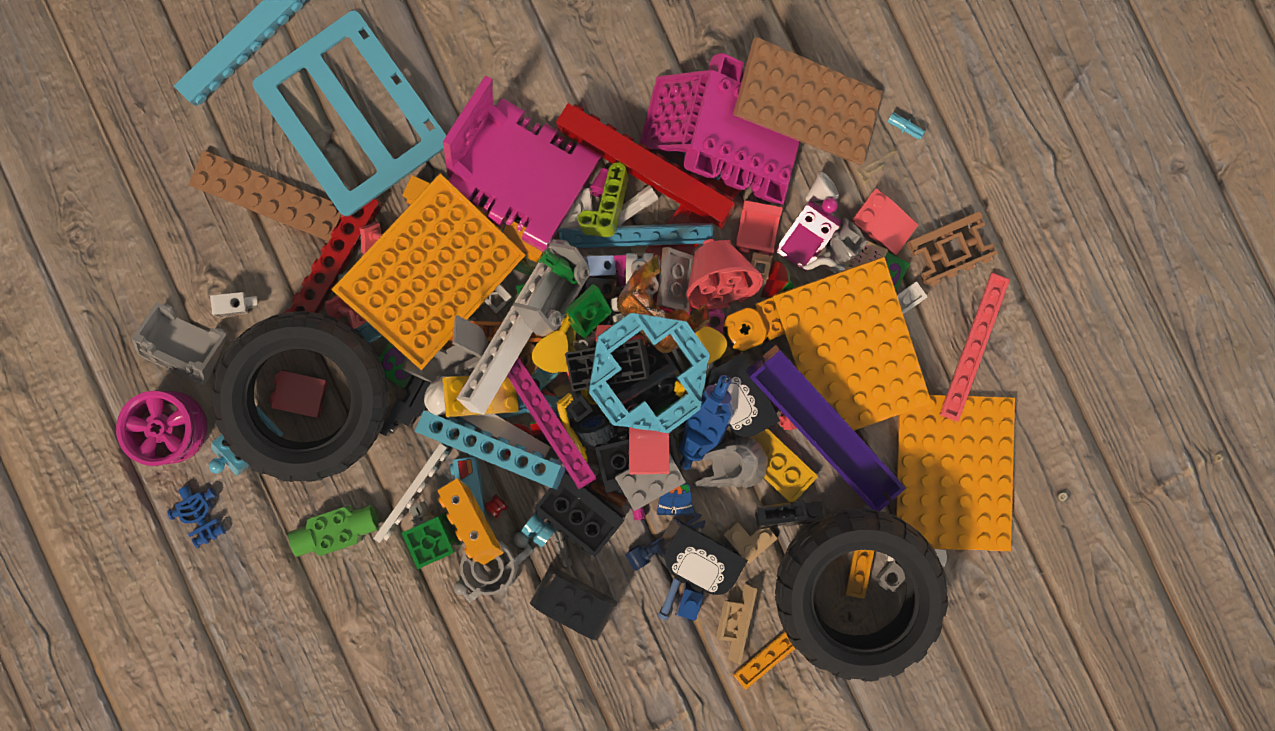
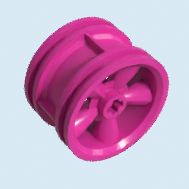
M148 391L134 396L123 406L117 419L116 434L122 450L137 463L147 466L174 464L188 460L200 450L207 435V419L200 404L187 394L176 391ZM164 399L173 403L178 408L169 417L162 414ZM149 409L151 416L145 421L142 418L146 410ZM185 424L183 440L172 434L173 426ZM141 431H144V434L147 437L145 441L142 438ZM165 442L172 454L166 457L156 454L157 443Z

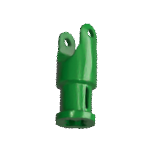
M547 247L537 262L547 265L557 276L567 279L573 284L577 283L576 280H572L575 279V269L564 258L550 252V248Z

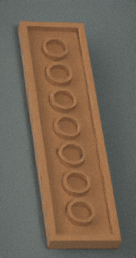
M204 150L189 183L191 187L328 242L332 237V230L341 221L340 217L342 214L332 201Z

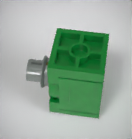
M425 501L409 507L413 519L410 521H413L414 524L413 527L402 532V535L417 569L447 557L462 547L452 524L447 518V512L435 516L432 513L433 510L429 511Z

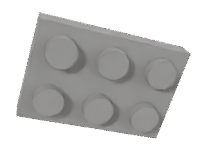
M669 247L662 249L657 306L681 313H689L690 302H687L686 293L694 260L693 255Z
M670 453V474L630 475L628 468L615 476L634 511L686 483Z

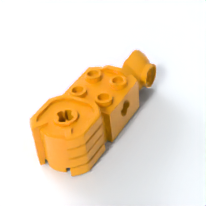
M773 298L755 304V309L745 308L726 317L723 326L727 327V337L734 344L731 347L732 349L742 352L762 344L766 337L769 341L785 334ZM742 325L749 328L747 331L748 335H744V332L740 333Z

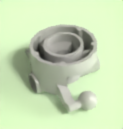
M522 532L515 534L513 538L514 544L525 549L515 558L511 550L502 542H499L504 553L495 558L501 570L495 576H492L491 572L485 570L483 564L478 561L475 562L473 558H469L464 553L460 563L463 580H459L454 584L455 593L463 595L471 603L481 594L494 595L510 587L516 581L514 578L516 577L519 564L534 552L528 544V537Z

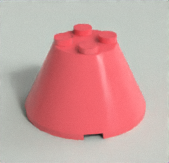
M708 239L694 253L686 293L687 302L689 301L693 308L701 310L727 308L729 303L737 300L741 303L756 294L763 284V279L760 272L731 244L730 240L714 241V239Z

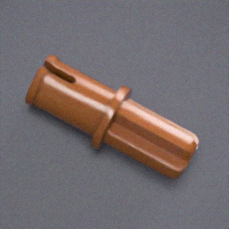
M593 481L589 487L590 491L603 497L604 501L608 500L619 508L623 507L627 499L615 491L606 493L605 486L596 481Z

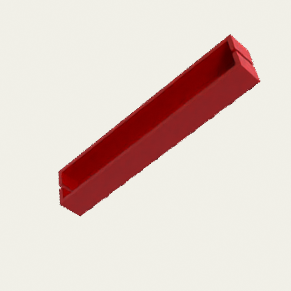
M570 103L566 105L556 121L558 129L562 134L600 153L602 158L612 164L622 163L630 175L650 185L653 189L708 222L713 223L718 228L723 229L734 211L735 202L732 201L733 198L725 193L721 195L716 192V188L711 184L701 183L696 175L692 173L686 174L679 165L675 163L671 165L666 162V158L661 154L656 153L655 155L651 153L646 145L642 143L636 144L629 135L625 133L621 135L616 132L617 129L611 124L607 123L605 125L600 122L601 119L592 113L590 115L586 114L581 106L577 104L571 105Z

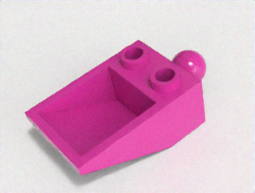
M826 198L822 203V207L809 200L775 251L806 272L807 270L803 269V267L817 258L841 223V220L830 214L836 211L838 207L837 201L834 198Z

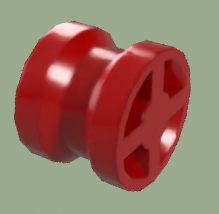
M497 494L493 496L490 502L484 504L486 509L495 518H498L502 511L508 509L507 504Z

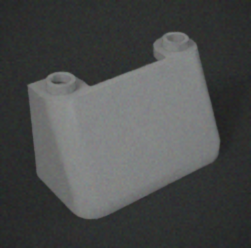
M156 302L131 338L136 353L154 364L198 384L205 385L227 341L226 332L220 328H212L209 332L177 318L173 312L174 309L170 305H162Z

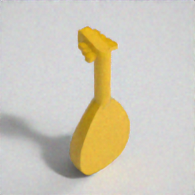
M568 315L565 317L560 329L540 340L532 352L534 364L542 370L558 373L567 362L565 353L568 352L566 333L571 325L568 321Z
M707 326L701 327L695 332L709 352L707 365L718 360L726 350V338L717 330ZM676 381L674 391L681 398L683 394H687V391L681 383Z
M568 393L556 402L561 423L587 462L586 446H582L574 430L570 427L566 408L573 400L572 394Z

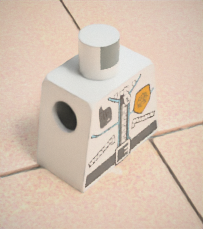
M243 292L210 296L212 315L217 318L248 314L249 308L259 307L257 296L246 297V294ZM236 301H240L238 307H234Z

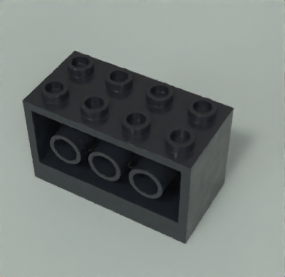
M651 342L645 345L650 364L649 378L609 385L628 412L643 401L654 412L679 397L676 395L674 387L675 382H679L677 376L680 373L660 342L656 345H653ZM620 426L622 431L627 428L625 426Z
M628 431L619 432L610 441L607 442L605 440L604 444L595 446L606 493L621 489L615 476L629 468ZM671 431L669 432V453L682 474ZM617 456L623 457L621 461H617L614 459H616Z
M566 469L558 489L549 488L534 507L537 510L535 512L537 516L543 520L547 518L552 522L550 525L557 532L562 530L567 534L566 539L574 545L577 542L582 546L581 551L589 557L591 555L597 556L625 520V516L600 496L590 491L586 485L578 489ZM558 500H565L567 507H560ZM573 512H580L582 519H575ZM595 524L597 531H590L588 525Z

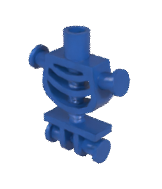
M189 485L178 490L183 501L175 505L176 509H168V517L170 520H174L175 517L179 516L183 523L197 522L200 528L188 534L189 537H192L199 533L200 537L192 538L193 545L197 549L203 543H210L209 538L215 540L218 535L226 534L222 524H218V527L215 529L213 528V525L221 521L220 518L206 523L204 520L212 511V503L209 499L217 496L212 488L209 487L205 494L203 492L193 494ZM184 509H191V512L184 511ZM193 515L195 520H190L187 516Z

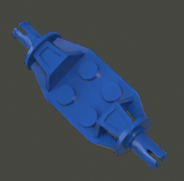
M726 375L719 377L717 385L707 386L705 391L702 392L701 409L688 418L685 423L683 441L679 446V451L683 455L680 466L682 467L685 463L683 469L689 470L693 461L702 460L707 452L716 447L721 442L730 424L734 411L730 402L732 399L731 394L727 389L732 380L729 377L727 382H725L728 377Z

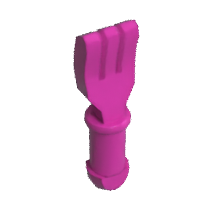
M614 255L615 268L618 271L616 273L618 276L617 285H626V272L624 271L626 269V255Z

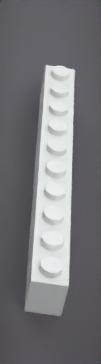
M552 240L554 243L570 246L565 240ZM548 246V248H550V252L555 254L552 248ZM538 262L515 302L541 310L560 277L553 273L547 265ZM513 306L456 398L470 412L484 415L533 332Z

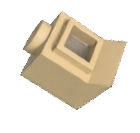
M753 253L750 263L760 272L764 281L768 280L773 256Z

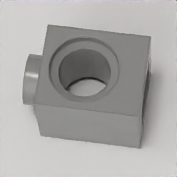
M890 561L876 576L880 580L878 584L886 591L890 589L893 592L905 580L903 569L894 561ZM894 572L895 579L888 582L887 575Z

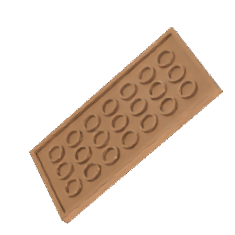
M757 37L753 38L733 115L855 164L863 165L883 91Z

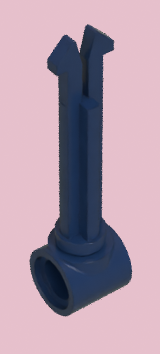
M694 513V517L686 521L685 523L687 525H691L692 523L696 522L702 516V514ZM705 520L697 522L691 527L703 529ZM662 536L650 544H646L644 548L640 544L625 553L634 571L651 562L650 558L658 552V544Z

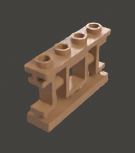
M981 211L906 243L908 249H911L912 256L922 253L929 271L920 274L923 277L924 285L930 283L933 286L942 282L940 278L947 276L949 279L959 275L958 270L963 268L966 271L977 267L976 263L982 261L984 264L994 260L993 256L998 254V251L994 249V244L992 243L984 247L977 229L985 226V223L982 221L983 215ZM974 222L976 226L969 228L972 235L970 239L965 240L961 232L953 234V231ZM940 237L941 240L934 243L937 253L929 255L926 247L918 250L917 246ZM956 238L964 256L949 262L942 244ZM976 244L979 253L987 250L988 254L967 263L964 260L971 257L968 247ZM941 259L944 268L952 265L953 269L930 278L929 274L936 272L933 262Z

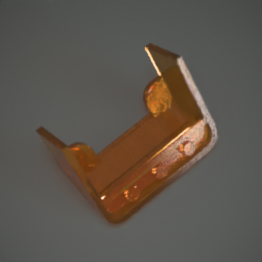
M655 255L632 274L617 298V309L624 316L629 313L686 321L694 333L710 322L706 305H703L691 315L682 309H676L667 314L644 291L650 285L651 279L661 272L660 257L658 255ZM641 330L640 332L649 340L644 331ZM670 334L654 345L662 353L671 352L678 347Z

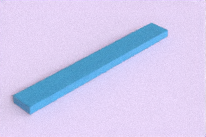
M713 223L617 226L615 234L611 237L586 235L581 231V228L559 229L560 240H565L570 246L576 248L703 244L705 240L714 239Z

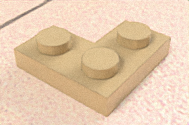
M738 522L723 534L734 548L748 560L749 564L778 539L769 528L757 529L750 536Z

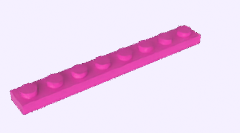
M518 357L507 377L576 486L580 489L595 480L596 477Z

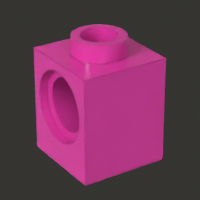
M711 308L710 312L706 311L704 326L711 327L709 320L713 317L718 318L720 325L713 329L723 334L725 314L720 309Z

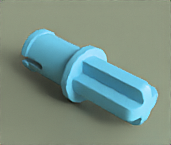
M895 112L891 114L887 123L902 130V133L906 132L918 140L925 133L923 129L911 123L910 119L906 120Z

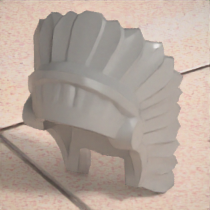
M739 436L735 440L730 439L728 442L718 444L704 455L702 460H712L714 476L693 483L694 488L701 486L703 488H713L716 486L718 488L725 486L748 488L762 482V478L765 477L768 458L761 444L756 442L754 438H741Z

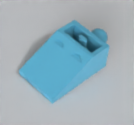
M257 406L258 414L267 427L277 435L282 436L283 433ZM222 434L211 443V450L219 458H214L209 462V470L215 474L221 473L226 464L238 476L250 465L243 460H237L236 455L230 448L223 445L227 441Z

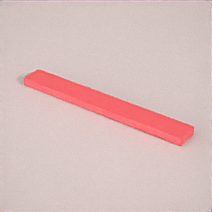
M995 273L990 274L939 415L956 422L959 421L1010 279Z

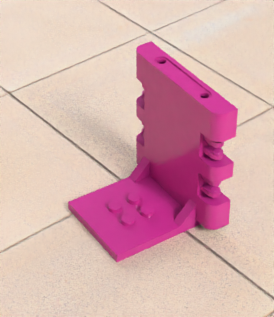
M721 53L713 56L706 71L657 76L639 144L646 145L650 152H685V169L707 178H714L721 174V178L726 185L738 190H745V188L750 186L756 197L776 205H783L800 141L733 115L744 75V70H742L744 62Z
M485 75L443 140L447 176L450 177L449 182L470 202L478 193L473 201L474 206H478L483 197L488 199L483 207V211L487 213L492 207L488 219L496 226L501 228L510 212L511 215L506 224L509 226L513 224L517 216L522 218L517 226L519 232L529 222L522 235V240L543 252L552 242L602 159V155L580 142L571 155L570 152L574 143H568L564 151L561 150L559 147L562 145L564 138L559 136L553 145L559 135V130L547 123L544 124L538 135L537 133L541 127L539 123L534 125L531 132L526 130L531 120L528 117L519 126L525 117L526 111L504 98L495 107L493 105V80Z

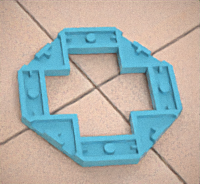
M629 313L597 336L589 393L612 425L669 433L701 409V398L705 385L709 352L686 321ZM641 330L644 331L653 345H656L670 334L692 364V366L677 376L687 394L657 416H655L645 401L628 412L606 382V380L621 370V367L610 353Z

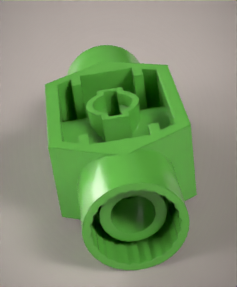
M371 504L355 510L348 505L307 519L306 526L288 532L289 544L296 557L315 552L319 556L361 542L363 535L379 530V521Z

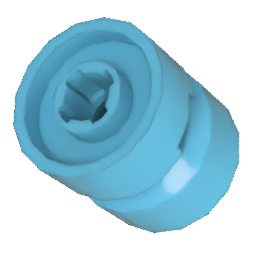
M534 513L521 532L528 538L533 537V542L542 548L556 530L550 526V522L545 523L543 519Z

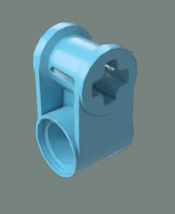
M538 367L531 377L533 380L536 379L540 382L539 390L542 391L561 372L549 374Z

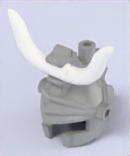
M842 218L839 230L832 234L827 243V250L823 253L825 257L812 261L804 266L803 269L810 270L819 265H826L825 269L833 274L844 271L845 269L842 267L843 262H848L861 253V248H864L868 241H866L854 223L846 218Z

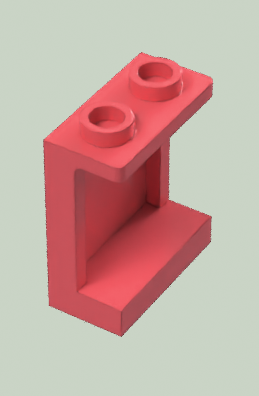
M744 201L735 248H738L739 252L750 254V251L758 252V254L773 255L782 207Z
M280 370L274 380L276 389L270 397L271 408L320 418L328 380Z

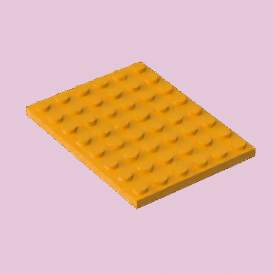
M439 174L331 290L422 370L453 336L455 316L458 315L467 320L525 257V254L445 177Z
M880 257L772 296L796 368L853 430L931 404L885 257Z
M929 395L931 404L899 414L896 477L906 489L896 497L895 515L918 530L934 549L1011 551L1015 398L968 396L958 422L939 415L946 395Z

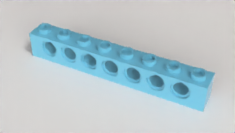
M423 411L415 432L550 488L558 489L566 469L560 466L561 461L550 458V461L543 459L544 455L533 450L531 454L526 452V447L516 444L515 447L508 445L509 440L498 437V440L491 438L492 433L481 430V433L474 431L476 427L467 423L464 426L459 425V420L448 417L444 419L441 417L442 415L436 416L431 412ZM442 423L443 428L438 432L437 427ZM456 430H459L460 434L455 439L454 433ZM476 436V443L471 445V439ZM491 443H493L494 448L491 452L488 453L487 448ZM510 450L511 456L505 460L504 455L506 451ZM527 457L528 464L523 467L522 460ZM545 464L546 470L540 474L539 467Z

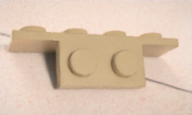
M744 584L741 602L724 600L716 638L719 640L732 641L728 659L740 665L749 634L750 620L753 617L754 603L757 599V588L748 584Z

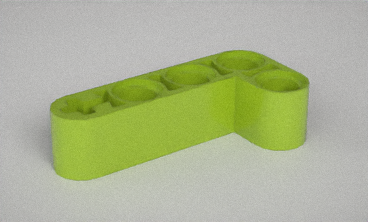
M614 163L609 168L599 210H584L578 215L577 220L584 234L600 237H611L615 234L629 180L625 165L622 163Z

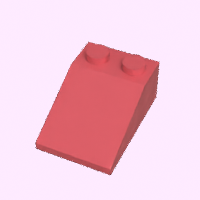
M874 189L851 219V222L860 231L894 256L898 254L918 226L897 204L878 189Z

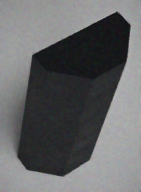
M642 339L626 341L610 353L621 367V370L606 380L608 385L649 378V358ZM596 347L565 353L572 392L589 389Z

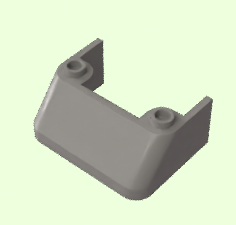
M554 242L549 244L558 257L567 260L575 269V279L572 280H576L577 283L573 284L567 279L560 277L541 310L516 302L513 304V307L536 335L546 336L561 325L567 314L565 310L574 302L590 275L589 266L576 247Z
M457 315L454 319L452 342L454 346L447 350L441 348L422 370L405 356L403 370L429 383H432L441 376H470L487 349L489 342L482 328Z

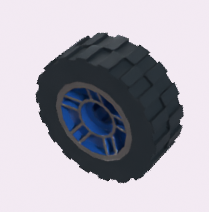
M603 411L588 414L578 423L575 422L572 427L583 447H594L604 444L605 440L608 442L611 438H614L618 430L617 426L611 424Z

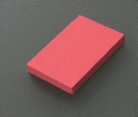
M629 427L630 475L670 474L669 433Z

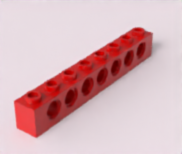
M376 199L372 200L362 207L364 214L361 217H356V212L348 217L341 215L340 224L332 230L330 241L326 242L322 247V254L319 260L316 259L312 264L311 269L313 270L309 276L307 275L301 284L303 286L302 289L294 295L292 306L284 313L298 312L301 307H304L306 312L320 313L325 304L324 302L327 301L332 292L331 289L338 282V275L344 272L361 243L360 228L373 222L383 205ZM349 225L354 226V231L351 234L346 232V228ZM343 241L344 248L338 251L337 244ZM333 257L335 263L332 267H328L327 261ZM320 274H324L325 281L319 284L317 278ZM313 290L315 298L309 300L308 293Z

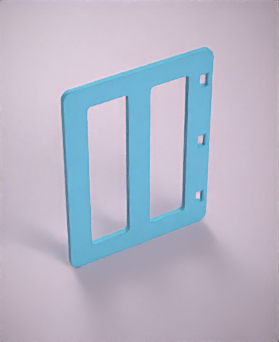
M357 11L348 12L253 80V88L343 216H351L444 150L443 140L446 134ZM363 29L369 35L366 39H363L359 33ZM347 37L352 40L421 137L420 143L397 159L392 158L322 58L326 51ZM303 68H306L377 169L375 175L352 191H349L278 90V86ZM396 74L402 81L398 85L392 80V77ZM429 120L435 127L430 132L424 125Z

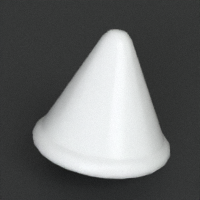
M824 172L818 173L806 196L807 202L809 200L813 202L822 201L826 198L838 199V190L827 174Z

